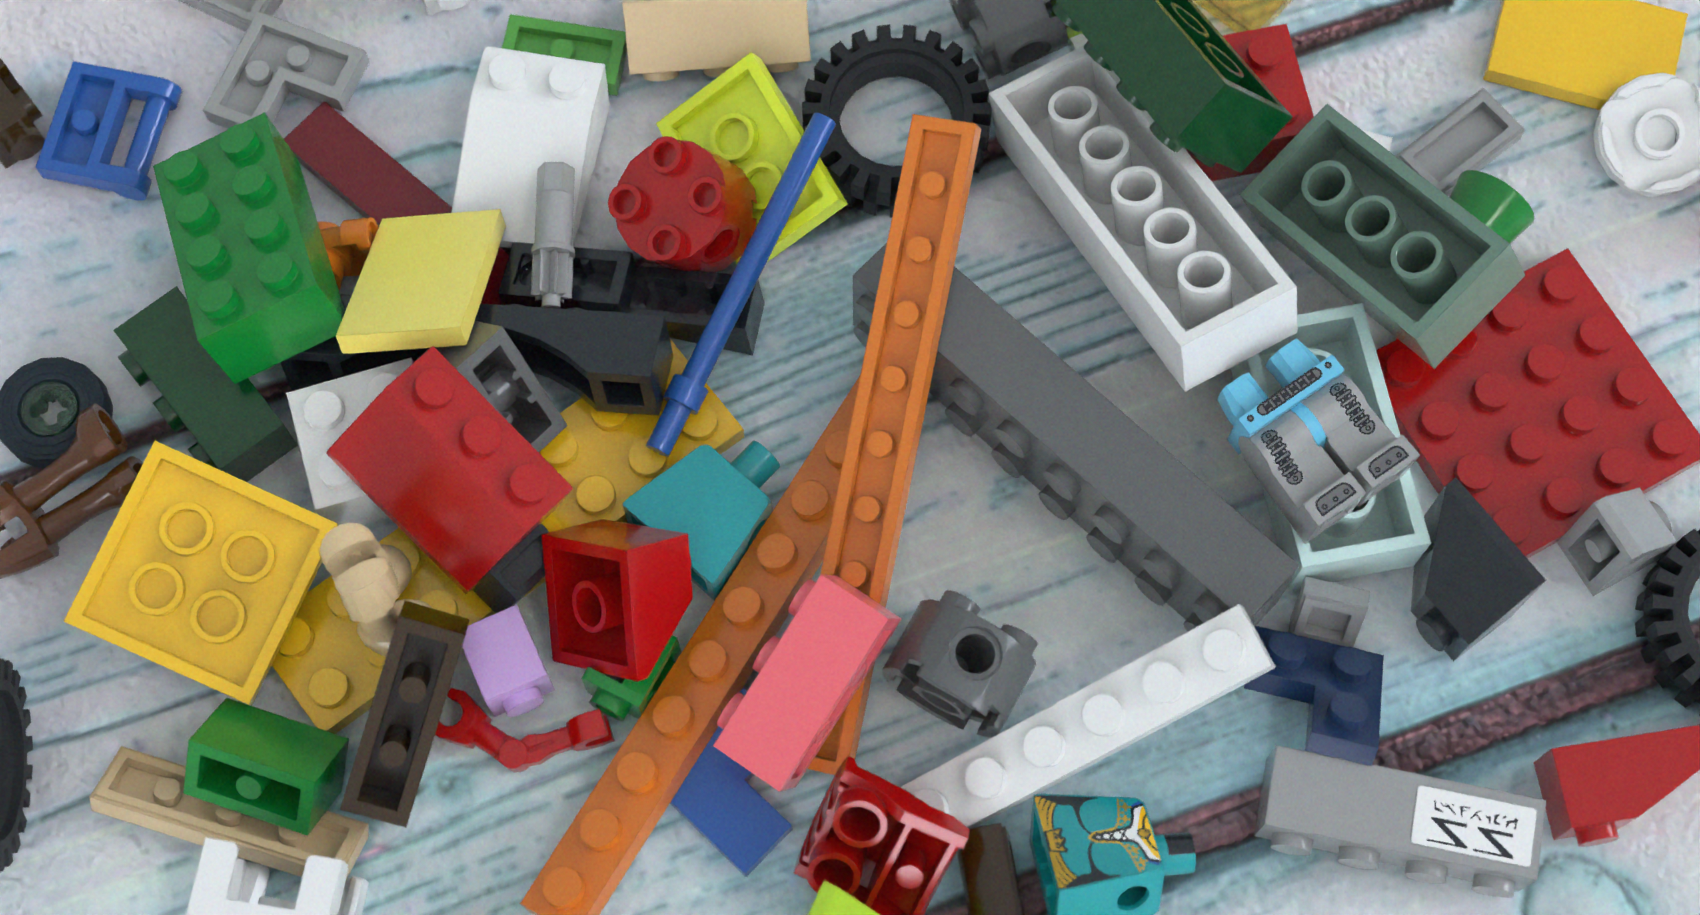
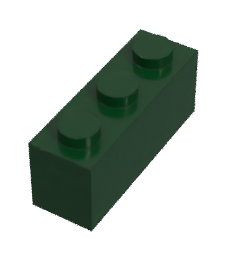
M177 286L113 330L128 349L120 354L118 359L140 387L151 380L161 392L162 396L152 402L175 433L187 426L198 441L188 448V451L195 459L248 482L298 446L283 422L252 382L247 378L234 384L197 341L187 299Z

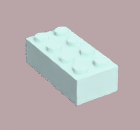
M1363 303L1298 314V333L1231 368L1234 380L1249 372L1269 398L1281 390L1282 386L1265 365L1269 358L1279 349L1294 339H1298L1320 362L1333 354L1345 369L1342 374L1350 378L1365 396L1370 408L1396 438L1400 437ZM1410 468L1405 475L1361 506H1356L1351 513L1306 544L1262 486L1277 546L1300 565L1288 584L1289 590L1300 588L1305 576L1332 582L1411 567L1417 563L1431 544Z

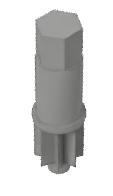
M544 162L537 169L534 245L531 247V295L535 296V301L542 300L541 307L560 309L561 302L564 303V299L572 298L573 259L575 258V248L572 247L575 168L565 162Z

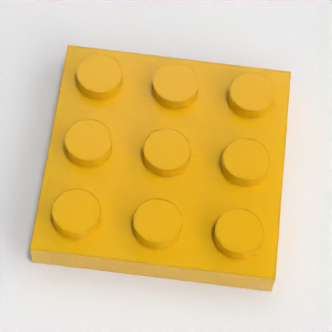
M154 441L63 622L248 705H253L321 566L322 560L319 549L322 540L328 531L338 526V523Z

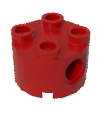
M668 136L657 138L650 146L630 161L619 179L618 185L612 189L608 198L609 212L616 219L617 229L628 247L645 259L669 269L719 272L724 270L742 256L757 222V219L752 217V201L757 203L755 189L742 169L694 142L677 140Z

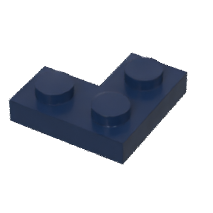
M1254 626L1276 668L1244 684V689L1309 703L1305 751L1372 766L1379 749L1384 655L1360 650L1355 647H1346L1298 636L1290 632Z

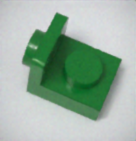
M673 635L671 636L649 677L638 682L624 679L620 683L587 667L581 680L587 692L593 695L589 703L594 708L601 709L602 713L619 721H624L627 714L639 719L681 654L678 638Z

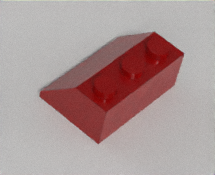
M434 346L385 387L326 452L342 471L465 595L500 560L555 511L573 489Z

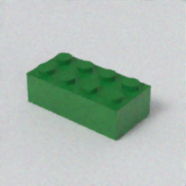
M265 112L241 124H236L226 131L185 151H180L153 166L197 341L234 384L336 336L345 314V309L299 160Z

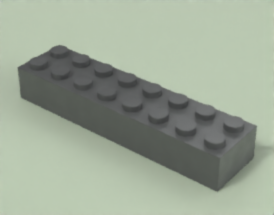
M887 243L853 275V325L855 326L853 331L865 347L867 345ZM954 266L929 393L946 407L945 414L950 422L966 436L972 437L974 434H977L993 449L991 454L994 460L1005 472L1014 478H1019L1023 475L1040 490L1039 498L1050 512L1062 520H1067L1069 517L1088 533L1086 536L1088 543L1102 558L1111 563L1119 560L1137 576L1134 581L1148 599L1159 606L1167 603L1185 619L1183 625L1187 632L1238 604L1244 607L1253 626H1256L1277 604L1300 565Z

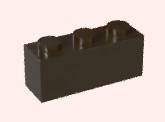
M404 601L340 810L407 827L465 639L469 619Z

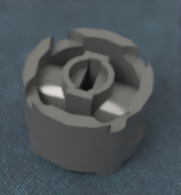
M949 0L962 30L971 29L977 43L973 47L974 52L987 79H991L999 74L1004 76L1068 46L1065 23L1057 16L1049 17V14L1053 12L1052 0Z
M945 590L940 601L928 599L920 602L884 665L882 675L887 681H894L897 675H899L902 680L896 690L928 713L963 730L968 720L972 719L981 723L976 735L987 738L994 737L1002 730L1035 669L1036 661L1032 654L1038 643L1032 636L1017 627L1004 624L1001 629L978 616L980 607L971 599L960 593ZM956 654L965 660L969 672L959 666Z

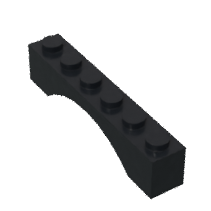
M340 294L346 311L352 295ZM480 304L475 321L502 326L533 373L550 378L575 392L596 411L660 415L673 359L665 315L647 314L638 311L622 313L591 311L582 308L527 307L520 304ZM335 336L280 362L291 390H298L408 358H412L413 362H415L428 348L342 354Z

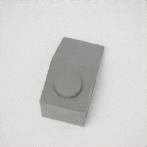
M1639 487L1609 495L1594 502L1561 537L1557 544L1590 593L1595 596L1657 561L1677 541L1671 534V523L1666 513L1658 504L1649 501Z

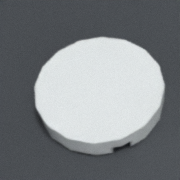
M1657 73L1639 76L1613 92L1599 110L1593 131L1596 157L1610 179L1629 192L1649 197L1676 194L1700 180V87L1696 84L1691 85L1685 80L1678 79L1679 76Z

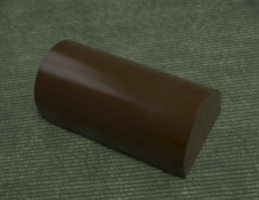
M1001 823L970 829L964 848H959L957 851L968 915H1025L1010 835L1006 827L1002 826Z

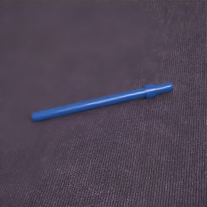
M821 113L813 114L681 375L674 374L663 396L667 404L646 443V447L652 451L669 457L690 413L698 414L709 392L704 386L836 126V123L831 118Z

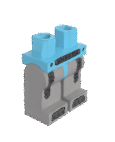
M1294 339L1271 356L1265 365L1282 386L1281 390L1268 398L1248 372L1226 385L1221 390L1217 400L1227 419L1233 425V429L1227 438L1228 442L1238 454L1242 453L1251 471L1306 544L1351 513L1356 506H1361L1405 475L1420 454L1404 435L1398 438L1394 436L1370 408L1365 396L1350 378L1342 374L1345 369L1333 354L1320 362L1298 339Z

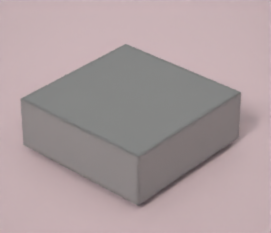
M1305 576L1290 617L1288 632L1346 647H1354L1369 607L1370 591Z

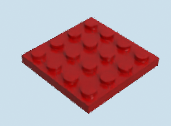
M1568 248L1524 271L1525 277L1435 369L1399 339L1376 350L1400 436L1404 435L1420 454L1416 461L1438 495L1449 482L1457 478L1527 559L1558 542L1586 510L1603 497L1639 487L1645 494L1700 463L1699 432Z

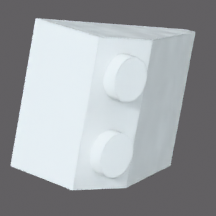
M485 46L470 96L452 213L501 209L506 228L500 246L512 248L513 242L534 244L537 169L544 162H565L575 168L573 247L610 109L605 64Z

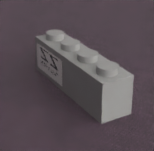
M1277 745L1266 759L1254 836L1270 839V847L1286 854L1307 856L1311 855L1313 848L1337 853V861L1349 867L1378 869L1379 862L1405 867L1404 875L1413 880L1427 883H1445L1446 876L1473 881L1472 890L1495 897L1514 896V890L1520 891L1537 881L1546 800L1376 765H1364Z

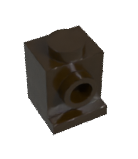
M0 58V162L7 169L19 160H26L36 155L42 149L45 139L33 123L43 115Z

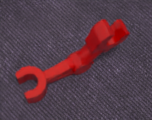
M455 688L449 689L447 697L461 705L463 710L461 720L452 726H446L439 721L435 733L437 737L450 743L474 749L477 746L513 772H523L530 766L541 765L553 756L572 749L584 751L615 741L608 716L603 715L601 709L580 714L567 721L565 727L544 734H528L523 739L518 740L490 724L492 719L468 693Z

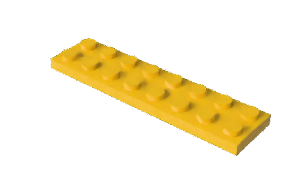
M671 339L673 359L665 392L674 374L681 375L688 362ZM706 383L704 387L709 392L698 414L690 413L669 457H666L646 447V443L667 404L666 400L663 399L660 415L596 411L584 399L580 398L560 412L568 426L539 452L573 487L557 509L541 524L549 532L600 519L627 523L622 504L631 495L701 445H710L721 455L744 438V430ZM399 527L379 541L380 544L394 546L401 550L411 563V580L396 601L403 599L423 601L428 603L433 609L469 619L468 626L496 614L473 591V588L465 595ZM331 575L307 592L272 666L316 728L336 734L371 708L386 657L364 645L357 633L359 622L351 620ZM545 577L541 579L526 595H528L537 587L546 582Z

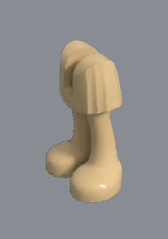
M360 523L338 525L328 531L323 538L319 549L321 560L326 569L331 573L335 587L351 620L359 622L357 633L365 646L386 657L404 601L432 608L428 603L420 600L403 599L396 601L411 580L412 570L410 561L396 547L380 544L370 529Z

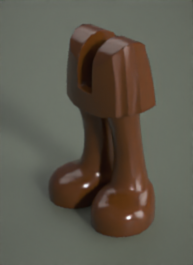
M94 403L80 412L75 424L76 436L73 442L50 465L17 485L4 480L0 482V531L6 529L4 524L14 517L20 518L27 528L25 534L16 540L11 537L0 547V579L23 573L59 556L60 549L58 542L96 516L122 506L143 465V462L134 456L125 459L93 486L47 513L41 508L43 504L81 476L98 466L108 463L127 450V442L121 430L111 416L98 404Z

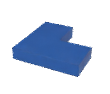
M743 688L740 692L745 695L747 690ZM718 726L670 804L747 877L793 829L792 825L747 783L754 774L713 746L723 731Z

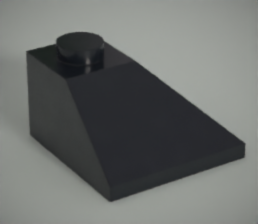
M1457 478L1453 479L1443 488L1424 515L1431 544L1414 565L1411 612L1418 619L1416 620V626L1423 639L1435 650L1440 652L1444 650L1453 662L1512 617L1546 581Z

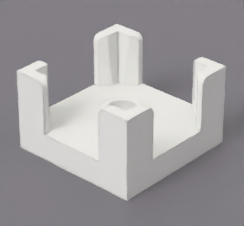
M205 838L186 915H362L369 882L365 878L355 876L346 880L348 864L341 859L311 855L305 863L296 903L265 897L270 876L269 867L247 861L243 858H237L239 846L234 842Z

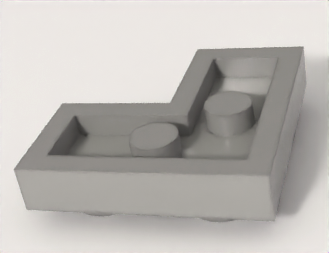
M257 11L203 111L209 122L228 129L264 112L273 123L289 92L319 103L325 101L331 107L344 112L370 61L366 51Z

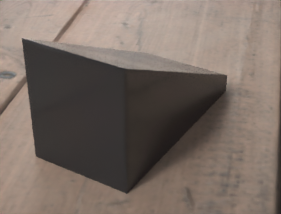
M539 524L500 560L473 588V591L495 613L516 605L545 577L542 534L549 533V531L542 524Z

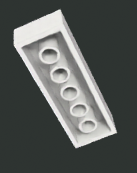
M1081 46L989 93L997 142L1186 392L1298 333L1297 286L1185 148H1182L1179 152H1174L1161 143L1149 128L1154 120L1148 112L1137 109L1118 92L1116 85L1120 82V78L1113 70L1108 71L1096 63L1087 54L1084 47Z

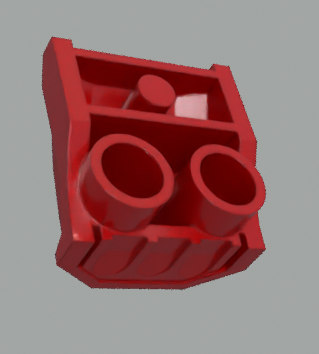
M847 756L838 767L812 820L797 857L794 874L808 880L809 885L816 893L819 892L824 881L833 884L880 915H924L959 848H964L970 829L954 816L929 806L899 786L858 767L855 759Z

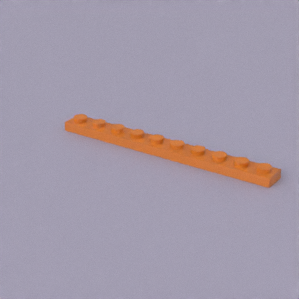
M917 114L912 116L821 574L837 575L885 608L982 130L975 123ZM874 664L808 769L835 775L838 767L847 756L856 759Z
M860 376L520 904L534 915H600L718 728L717 722L722 711L733 696L742 690L754 671L753 664L759 652L771 637L776 636L790 614L788 609L796 593L807 580L812 579L824 559Z

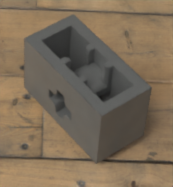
M475 321L467 345L436 348L538 452L568 426L502 326Z

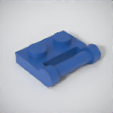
M73 61L35 168L45 179L112 191L131 200H145L152 180L147 175L168 113L177 108L182 89L174 82L161 77ZM132 99L145 101L124 167L110 165Z

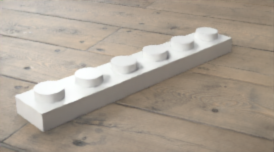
M1238 604L900 788L908 791L929 806L954 816L966 827L973 829L1030 799L1033 795L1045 791L1276 668L1244 607Z

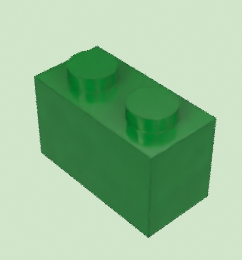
M226 697L188 741L183 794L308 836L342 792L349 738Z

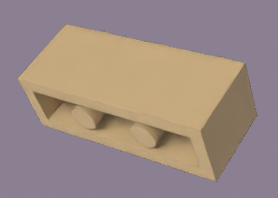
M623 0L622 2L629 74H643L644 79L648 81L671 80L679 76V71L703 69V74L706 76L718 77L750 52L762 59L769 72L792 71L799 67L798 62L811 61L807 0Z

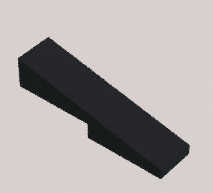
M513 242L498 292L502 302L520 304L527 307H541L542 300L535 301V296L531 295V247L534 244ZM574 247L572 298L564 299V303L561 302L560 309L582 308L591 311L622 313L638 311L647 314L665 315L670 338L697 344L732 274L637 266L632 252ZM758 280L723 348L725 350L753 355L765 304Z

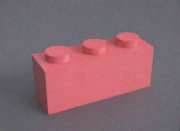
M821 574L816 582L809 579L802 585L788 609V612L794 616L781 639L773 636L763 646L753 664V669L759 674L745 695L738 692L733 696L722 711L717 725L723 731L713 746L779 792L797 786L902 618L837 575Z

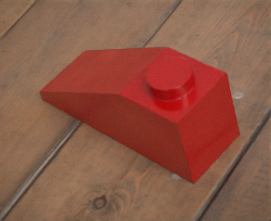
M1700 725L1551 748L1534 762V767L1542 798L1546 800L1545 810L1553 840L1576 837L1578 847H1588L1619 839L1617 830L1641 816L1700 770Z

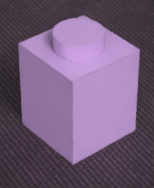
M517 604L467 627L462 648L482 696L495 717L505 712L508 717H515L530 712L544 702L543 695L555 690Z

